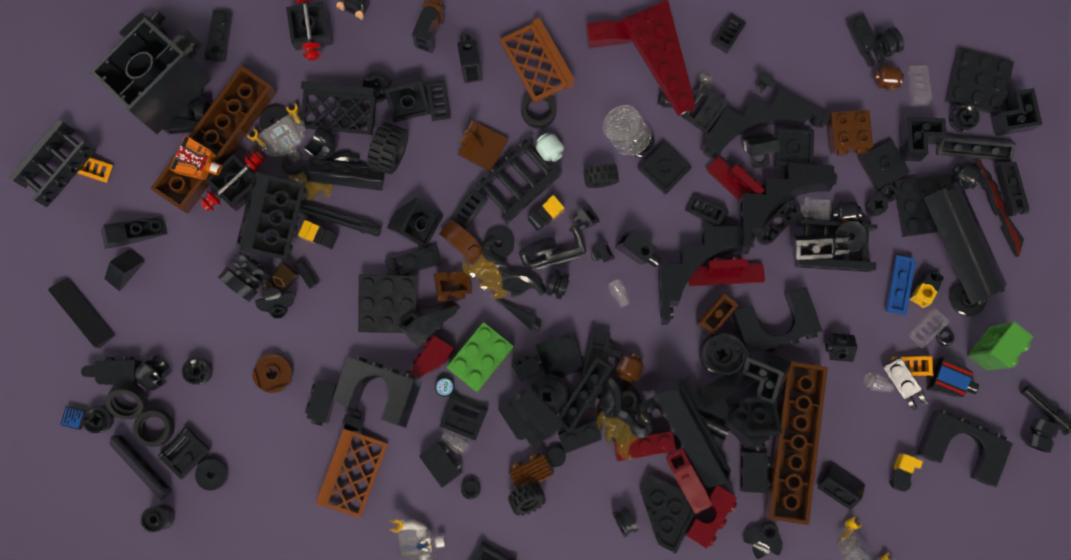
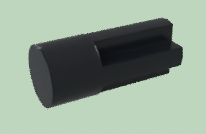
M305 261L295 266L309 289L319 284Z

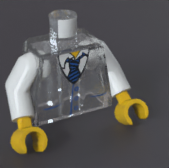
M415 519L390 520V522L396 523V527L389 530L398 532L401 560H432L435 557L434 549L445 548L444 536L433 537L432 530L427 528L426 524Z

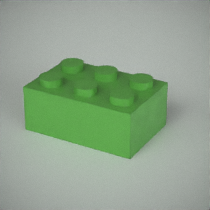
M483 322L446 368L478 393L514 349V346Z
M1015 322L990 326L967 356L985 371L1013 368L1018 363L1020 354L1030 347V341L1033 336Z

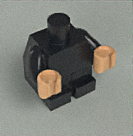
M340 0L336 7L342 11L345 9V11L351 14L354 13L356 18L363 20L370 1Z

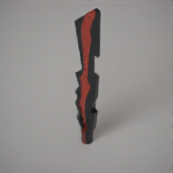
M978 160L973 164L981 170V187L987 193V198L994 215L999 216L1004 226L1002 231L1014 256L1019 257L1024 238L1006 214L1007 205L1001 199V192L998 190L997 183L993 181L991 173L984 168L981 160Z

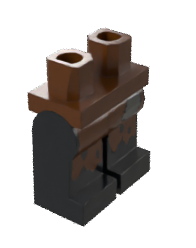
M443 0L424 1L423 10L412 33L415 48L433 54L435 49L434 35L440 30V24L443 25L445 21Z

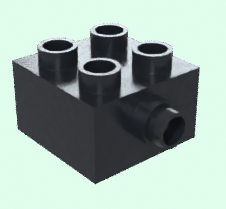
M146 18L90 72L129 112L156 134L164 127L172 124L177 114L192 99L197 98L211 80L192 61L198 54L196 50L202 44L188 30H184L181 35L176 34L170 40Z

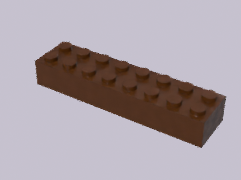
M240 66L188 137L212 151L216 155L214 162L222 165L232 155L277 92L264 80L243 66ZM175 154L150 189L183 212L189 214L209 184L205 180L179 175L170 170L176 156Z
M792 362L783 393L779 398L778 415L783 433L780 436L774 437L770 488L767 493L765 518L809 525L828 367Z

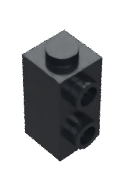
M319 380L316 381V384L313 383L310 392L313 395L311 403L308 402L305 409L306 418L311 419L312 424L322 426L323 423H329L334 406L332 398L337 385Z

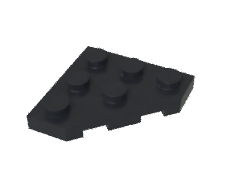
M648 473L640 493L657 544L676 554L695 513L681 489Z

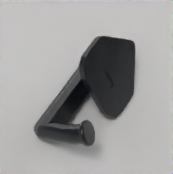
M575 224L569 229L574 235L575 247L552 253V251L557 249L555 238L538 240L518 252L522 264L527 268L539 270L583 257L586 254V246L579 224ZM542 254H546V256L541 258H537L534 260L529 259V256H539Z

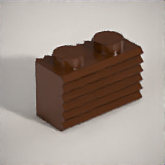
M725 293L720 295L696 323L697 326L708 335L715 334L735 308L738 307V304Z
M537 452L528 457V462L522 464L519 461L511 465L512 470L508 472L515 487L520 488V485H526L527 482H530V484L532 482L540 483L554 476L544 454L540 455Z

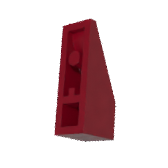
M600 21L587 23L586 25L588 49L633 43L623 28L621 21Z

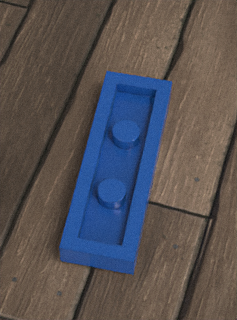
M899 255L895 256L885 312L903 316L907 315L916 259Z

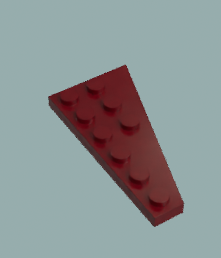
M665 0L622 19L621 24L677 116L693 110L696 105L669 1Z

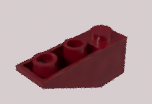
M433 336V338L429 337L423 346L425 350L422 354L418 353L412 362L415 365L411 371L407 370L405 373L416 376L417 381L444 366L455 349L436 336Z
M683 448L666 456L665 459L694 513L697 514L713 506Z

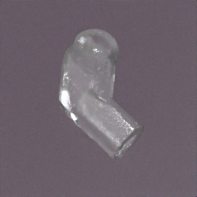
M701 73L699 75L700 83L710 89L712 82L710 74ZM697 88L695 91L692 92V93H693V96H694V95L696 94V92L698 91V88Z

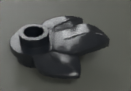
M268 287L264 292V298L256 300L255 304L260 311L269 312L271 317L281 319L286 315L288 307L293 305L294 294L292 291L281 293L276 287Z
M765 521L759 527H751L743 538L745 543L753 544L752 549L756 559L763 558L770 551L775 555H780L783 548L782 540L778 536V527L771 521ZM771 528V533L766 535L765 529Z

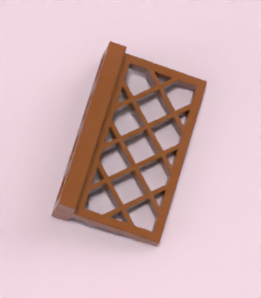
M540 17L533 20V24L499 39L534 103L565 88L568 90L574 87L575 79ZM532 31L534 35L533 41L523 39L524 34ZM510 40L517 41L516 49L509 48L506 42ZM521 43L531 45L529 53L519 51ZM534 46L542 49L541 57L531 54ZM517 54L527 57L524 65L516 62ZM530 58L539 60L537 68L527 66ZM542 62L549 63L552 66L550 72L540 70ZM525 70L536 72L533 80L525 78ZM538 73L548 76L546 84L536 81ZM551 77L559 79L561 84L556 87L549 85ZM534 85L543 87V93L535 96L533 92Z
M343 428L315 504L361 518L388 443ZM353 436L361 438L364 444L363 447L355 451L350 444ZM373 444L381 445L380 454L372 457L368 447ZM350 447L352 452L347 454V451ZM366 448L370 459L359 463L355 453ZM353 454L357 465L346 469L344 460ZM372 461L374 471L365 476L361 465ZM359 467L363 477L352 482L348 472ZM346 473L350 483L340 488L337 478ZM365 479L368 486L367 490L358 494L354 484ZM352 485L356 496L345 500L341 490ZM337 492L340 493L343 499L342 503L338 505L328 503L331 495ZM358 498L361 505L359 511L350 510L347 503Z

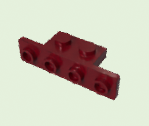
M717 157L706 169L739 202L743 193L762 194L765 191L762 188V184L756 179L753 180L744 167H739L736 164L731 168L720 157Z
M733 257L730 260L713 258L708 262L707 266L701 267L692 276L688 285L694 287L764 283V265L748 264V259H742V257Z

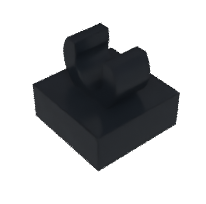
M762 71L758 75L761 82L756 89L762 93L767 86L773 89L777 82Z
M590 206L580 209L576 212L578 216L574 218L575 222L580 219L582 220L583 225L580 227V230L595 226L600 222Z
M607 242L595 245L598 251L591 254L594 262L602 259L606 263L615 259Z
M354 409L352 416L345 415L342 421L343 428L362 434L364 429V421L361 420L362 411Z

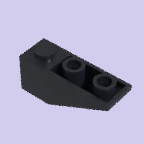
M163 216L104 224L101 229L105 249L126 246L167 235Z
M450 300L411 312L398 324V327L411 342L420 346L428 340L433 332L439 330L448 318L456 314L460 305Z

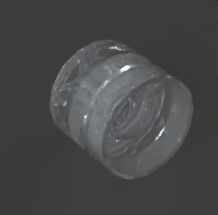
M630 105L618 106L612 109L604 119V134L619 153L626 156L635 155L642 152L648 146L651 140V130L635 107Z

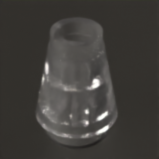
M618 278L607 284L609 288L607 290L621 308L631 303L625 281L622 282L621 278Z
M874 371L867 372L864 376L863 386L868 390L891 393L894 389L892 381Z
M448 430L441 437V440L457 455L464 456L471 445L468 438Z

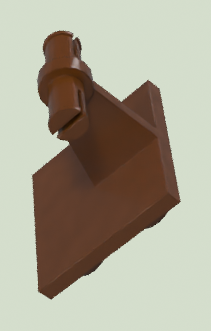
M471 120L468 128L464 129V135L459 142V145L462 147L458 156L490 172L509 139Z

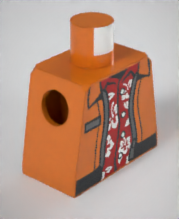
M184 136L170 170L179 175L206 180L209 172L218 176L222 170V165L214 162L216 155L212 151L188 136Z

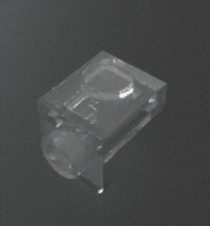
M805 197V201L801 204V213L804 217H813L814 220H830L832 201L815 200Z

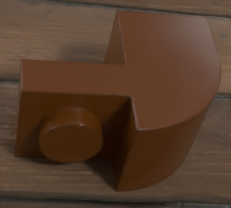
M453 220L439 233L470 263H473L482 253L483 247L476 239Z

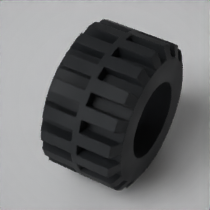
M383 122L375 132L370 144L367 158L368 166L390 175L393 174L404 156L408 142V131L393 124Z

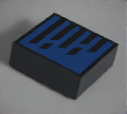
M66 406L60 425L82 430V416L86 410Z

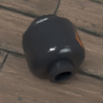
M970 162L958 163L951 171L953 173L952 181L955 182L960 179L965 190L974 189L982 179V176H980L981 170Z
M840 201L837 204V208H833V219H836L837 222L861 221L862 208L858 206L856 201Z

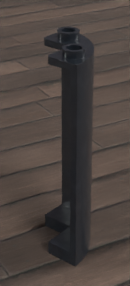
M959 179L947 184L942 189L923 196L970 303L980 305L987 302L988 297L1004 292L1007 286L1006 280L961 180Z

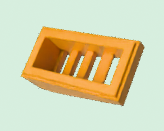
M90 157L76 174L107 183L113 165ZM91 162L89 171L85 172L87 163ZM98 164V169L94 175L92 174L94 166ZM104 166L106 167L104 176L100 177L99 175Z
M932 356L901 357L905 364V360H909L910 372L913 376L933 375ZM913 360H917L918 372H914ZM921 360H925L926 372H922Z

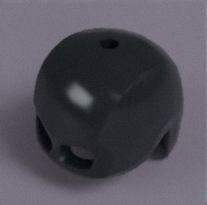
M152 355L142 361L136 368L135 378L143 388L154 391L167 383V380L162 379V376L169 370V366L159 355Z

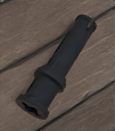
M1031 385L1023 388L1021 394L1049 417V422L1058 425L1063 435L1071 433V420L1064 414L1062 409H1056L1034 390Z

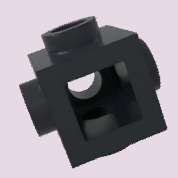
M831 333L830 339L825 344V351L828 352L830 360L854 361L858 348L855 335Z

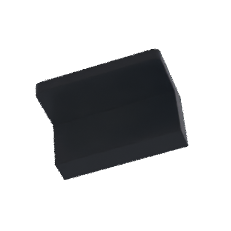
M833 463L829 468L828 475L818 484V489L851 510L862 500L865 484Z

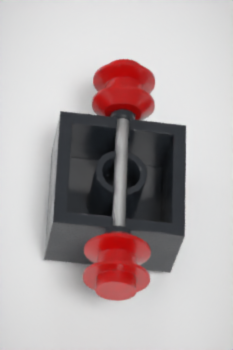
M295 0V2L301 5L286 7L291 44L295 50H306L303 57L307 58V60H318L322 53L317 51V49L321 46L333 45L328 10L323 1L310 3L313 0Z
M251 150L252 156L244 157L247 165L233 154L222 164V170L218 176L211 174L205 180L215 190L214 193L206 191L208 195L206 198L200 197L202 200L200 204L207 211L211 209L214 212L213 206L216 204L221 205L219 198H222L235 211H238L246 204L253 177L251 169L259 171L257 166L259 164L265 165L263 163L265 158L258 151L254 153Z

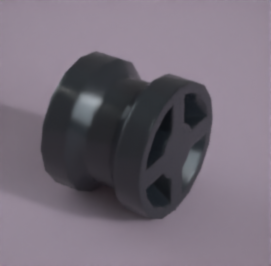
M881 195L872 197L865 204V210L868 215L874 217L881 215L888 208L887 199Z

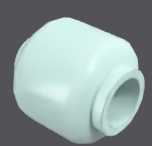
M546 133L538 138L536 150L543 160L555 162L562 157L561 153L564 150V146L555 134Z

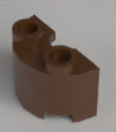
M469 271L433 274L438 302L448 301L450 297H454V300L465 299V295L472 293Z

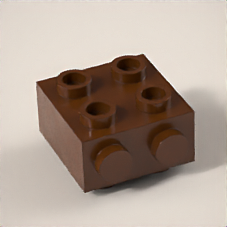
M870 110L831 112L828 115L831 117L827 123L830 154L837 153V156H845L851 152H856V155H863L873 148Z

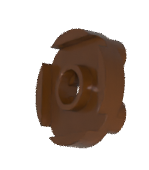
M268 354L257 361L258 363L253 369L252 376L258 388L268 393H278L291 384L293 370L285 357ZM272 368L278 372L275 379L268 376Z

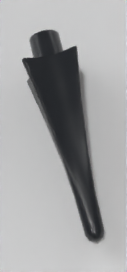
M499 298L496 299L497 303L511 312L529 330L534 328L538 331L541 328L542 324L537 322V317L519 310Z

